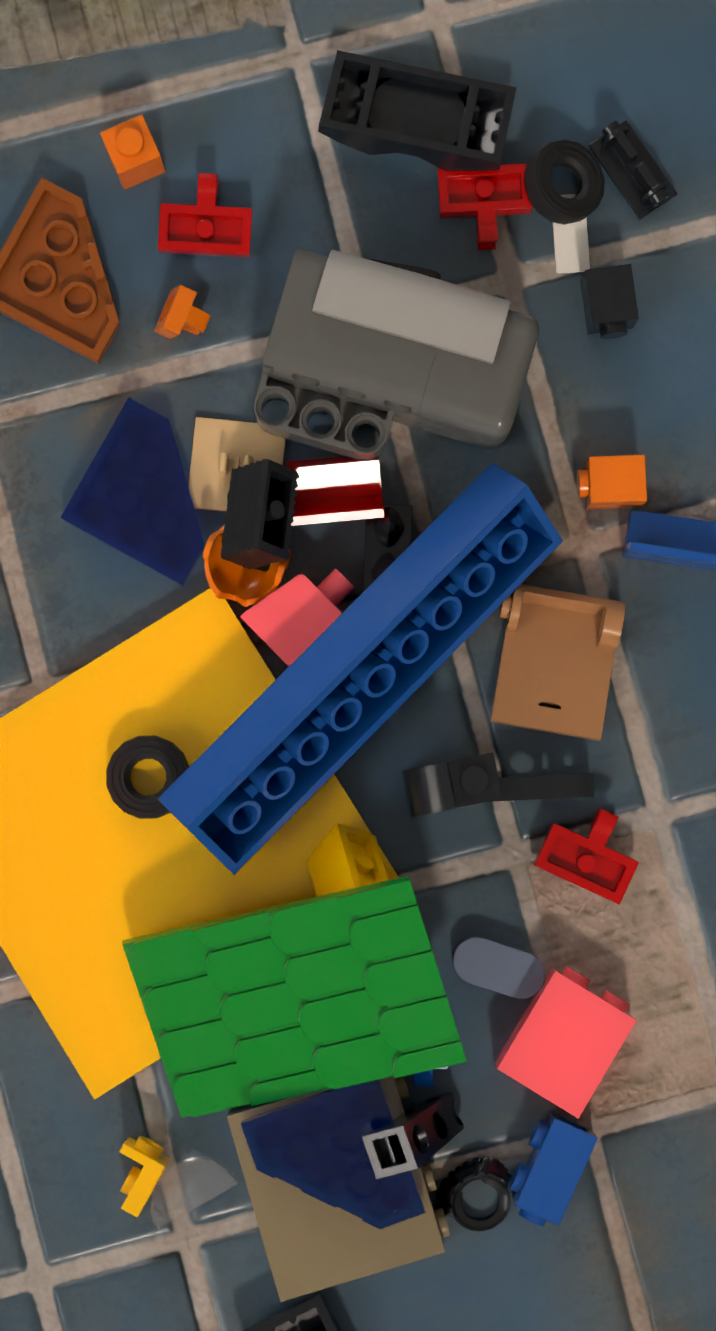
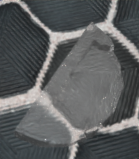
M192 1157L175 1163L161 1175L152 1193L150 1214L155 1230L162 1228L236 1186L239 1183L238 1179L226 1166L212 1159Z

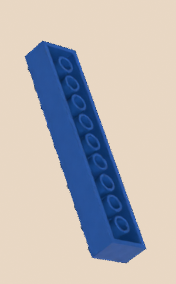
M492 462L158 798L234 875L563 542L528 485Z

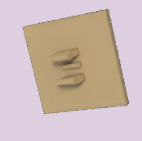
M196 417L186 508L226 512L232 468L238 469V466L244 467V465H250V463H256V461H262V459H269L283 465L286 438L264 431L258 423Z

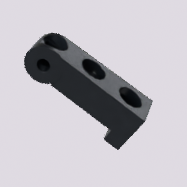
M452 1092L425 1099L383 1128L369 1131L362 1136L376 1179L420 1168L464 1129V1124L456 1115L453 1106L454 1095Z

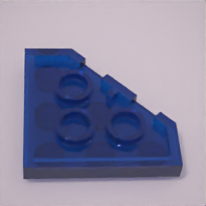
M128 397L60 518L184 586L204 551L205 542L172 426L166 417Z
M380 1080L340 1089H329L241 1121V1127L256 1170L272 1178H279L335 1208L339 1207L362 1218V1221L378 1229L426 1213L412 1171L376 1179L362 1136L369 1131L383 1128L393 1121Z

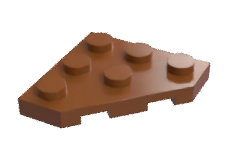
M41 177L0 252V313L100 365L121 324L82 198Z

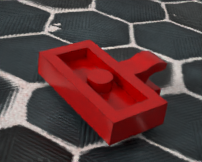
M528 163L500 165L499 170L444 171L438 168L437 182L440 219L476 217L478 251L496 250V242L498 241L496 216L531 214L532 204L528 200L524 187V175Z
M199 173L197 205L160 203L159 253L250 258L253 210L252 208L217 206L219 193L217 174Z
M599 807L587 837L552 822L533 864L620 905L639 862L605 846L619 817Z

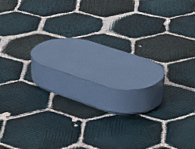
M474 936L461 941L453 954L454 969L458 976L467 983L517 999L532 997L543 986L545 979L543 965L536 956L527 951Z

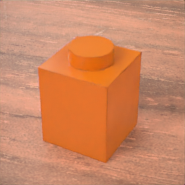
M142 114L100 132L106 151L124 190L165 173L161 155Z
M645 455L588 457L584 463V469L577 470L578 497H585L586 509L642 507L647 502Z

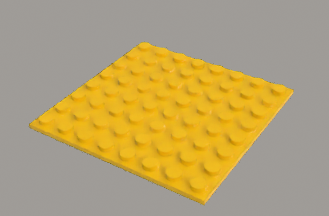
M211 588L0 718V946L94 1100L161 1058L129 967L122 940L316 897L307 860L335 824L339 823L372 834L339 780L333 774L234 875L172 813L159 818L139 819L124 813L113 802L106 786V769L112 754L124 742L137 736L156 735L173 742L184 753L190 767L276 680L226 599L216 598ZM143 759L133 767L130 773V781L138 793L145 796L154 795L164 787L166 771L158 761ZM379 846L388 879L399 878Z

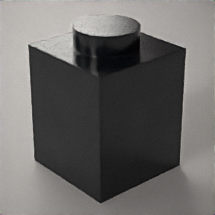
M631 264L585 270L580 283L587 334L600 333L601 339H613L627 335V329H633L639 319Z

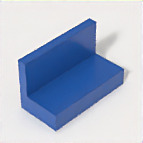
M631 509L628 515L622 557L714 571L716 569V522Z

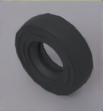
M564 139L546 144L532 155L525 169L524 187L528 200L535 210L550 222L563 225L579 222L598 208L604 195L605 179L601 166L592 152L578 142ZM554 167H566L575 176L578 191L574 198L562 197L553 187L551 173Z
M156 735L137 736L124 742L112 754L106 769V786L113 802L124 813L139 819L159 818L171 812L158 798L189 768L184 753L173 742ZM143 759L158 761L166 771L165 785L154 795L145 796L138 793L130 781V773L133 767Z

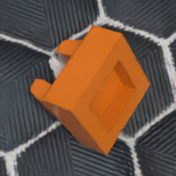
M180 284L170 291L154 332L168 339L180 335L181 330L199 335L200 332L204 333L211 315L193 306L192 304L197 292Z

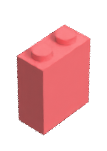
M568 966L564 968L562 973L551 967L544 979L542 988L532 998L494 1064L504 1074L579 1119L637 1020L626 1013L631 1005L607 990L601 998L586 988L591 980Z

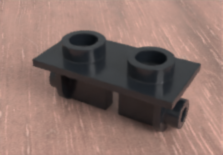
M627 120L620 124L617 121L612 122L602 130L604 135L588 145L639 220L677 196L678 193Z

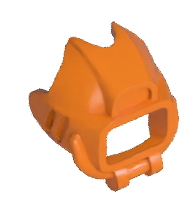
M222 526L216 532H213L206 542L203 552L205 575L216 598L231 599L244 607H249V605L260 602L276 590L282 581L285 570L288 569L291 550H288L290 557L287 560L271 563L268 571L245 568L221 558L222 536L224 533V526Z

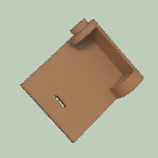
M520 584L500 606L499 618L507 619L490 722L600 741L614 653L619 644L623 628L625 602ZM540 703H543V704L555 705V706H558L560 709H558L557 707H553V706H547V705H542V704L539 705V704H540Z

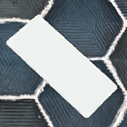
M566 194L561 196L565 198H574L576 194ZM587 218L565 225L553 222L556 273H577L590 269Z

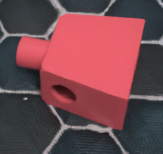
M334 569L317 587L301 573L245 611L240 617L289 667L342 614L336 606L354 589V586L337 569Z

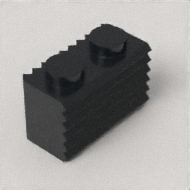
M262 459V461H256V463H250V465H244V467L238 466V469L232 468L230 488L227 495L228 503L224 533L222 536V559L252 569L287 560L290 557L288 550L291 548L289 541L292 540L290 532L293 531L291 524L294 522L292 515L296 513L293 506L297 504L294 497L298 495L295 489L299 486L296 480L300 478L297 471L269 459Z

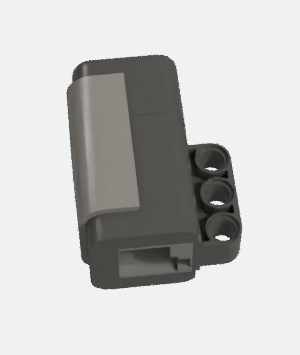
M297 248L265 351L263 374L254 401V412L259 426L272 435L358 460H371L382 454L386 447L393 421L485 449L495 450L504 444L511 430L538 339L539 324L535 318L529 315L509 310L511 301L336 250H331L329 257ZM273 400L285 402L289 406L287 416L280 421L266 419L263 415V409L268 402ZM326 413L330 415L334 420L332 430L323 435L311 432L308 428V421L314 414ZM362 426H370L378 432L379 440L372 447H360L352 438L355 430Z

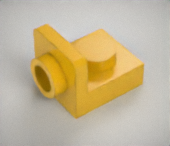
M139 1136L137 1140L128 1137L119 1151L143 1165L142 1170L133 1166L120 1192L128 1195L121 1209L137 1218L144 1209L170 1160L162 1155L164 1150L162 1146L144 1136Z

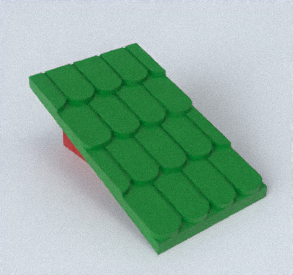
M408 876L122 940L129 967L181 1118L186 1116L197 1117L249 1104L255 1106L324 1089H340L392 1076L399 1078L467 1062Z

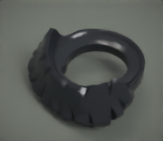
M487 1156L482 1159L477 1157L471 1161H465L461 1167L458 1166L455 1168V1171H450L448 1177L441 1181V1187L437 1190L438 1207L443 1208L446 1217H454L457 1223L468 1230L487 1231L495 1228L505 1219L510 1209L511 1196L508 1184L512 1175L504 1167L505 1165L494 1157L489 1158ZM475 1180H482L483 1183L492 1186L498 1193L499 1202L497 1208L491 1215L485 1218H473L466 1214L462 1208V1190L468 1183Z

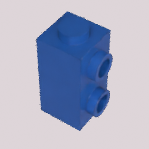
M551 1111L546 1122L541 1119L537 1121L528 1143L534 1149L526 1165L521 1162L518 1164L509 1184V1189L514 1191L512 1195L514 1204L521 1208L518 1213L521 1217L543 1227L546 1221L558 1226L560 1225L597 1142L598 1137L592 1130Z

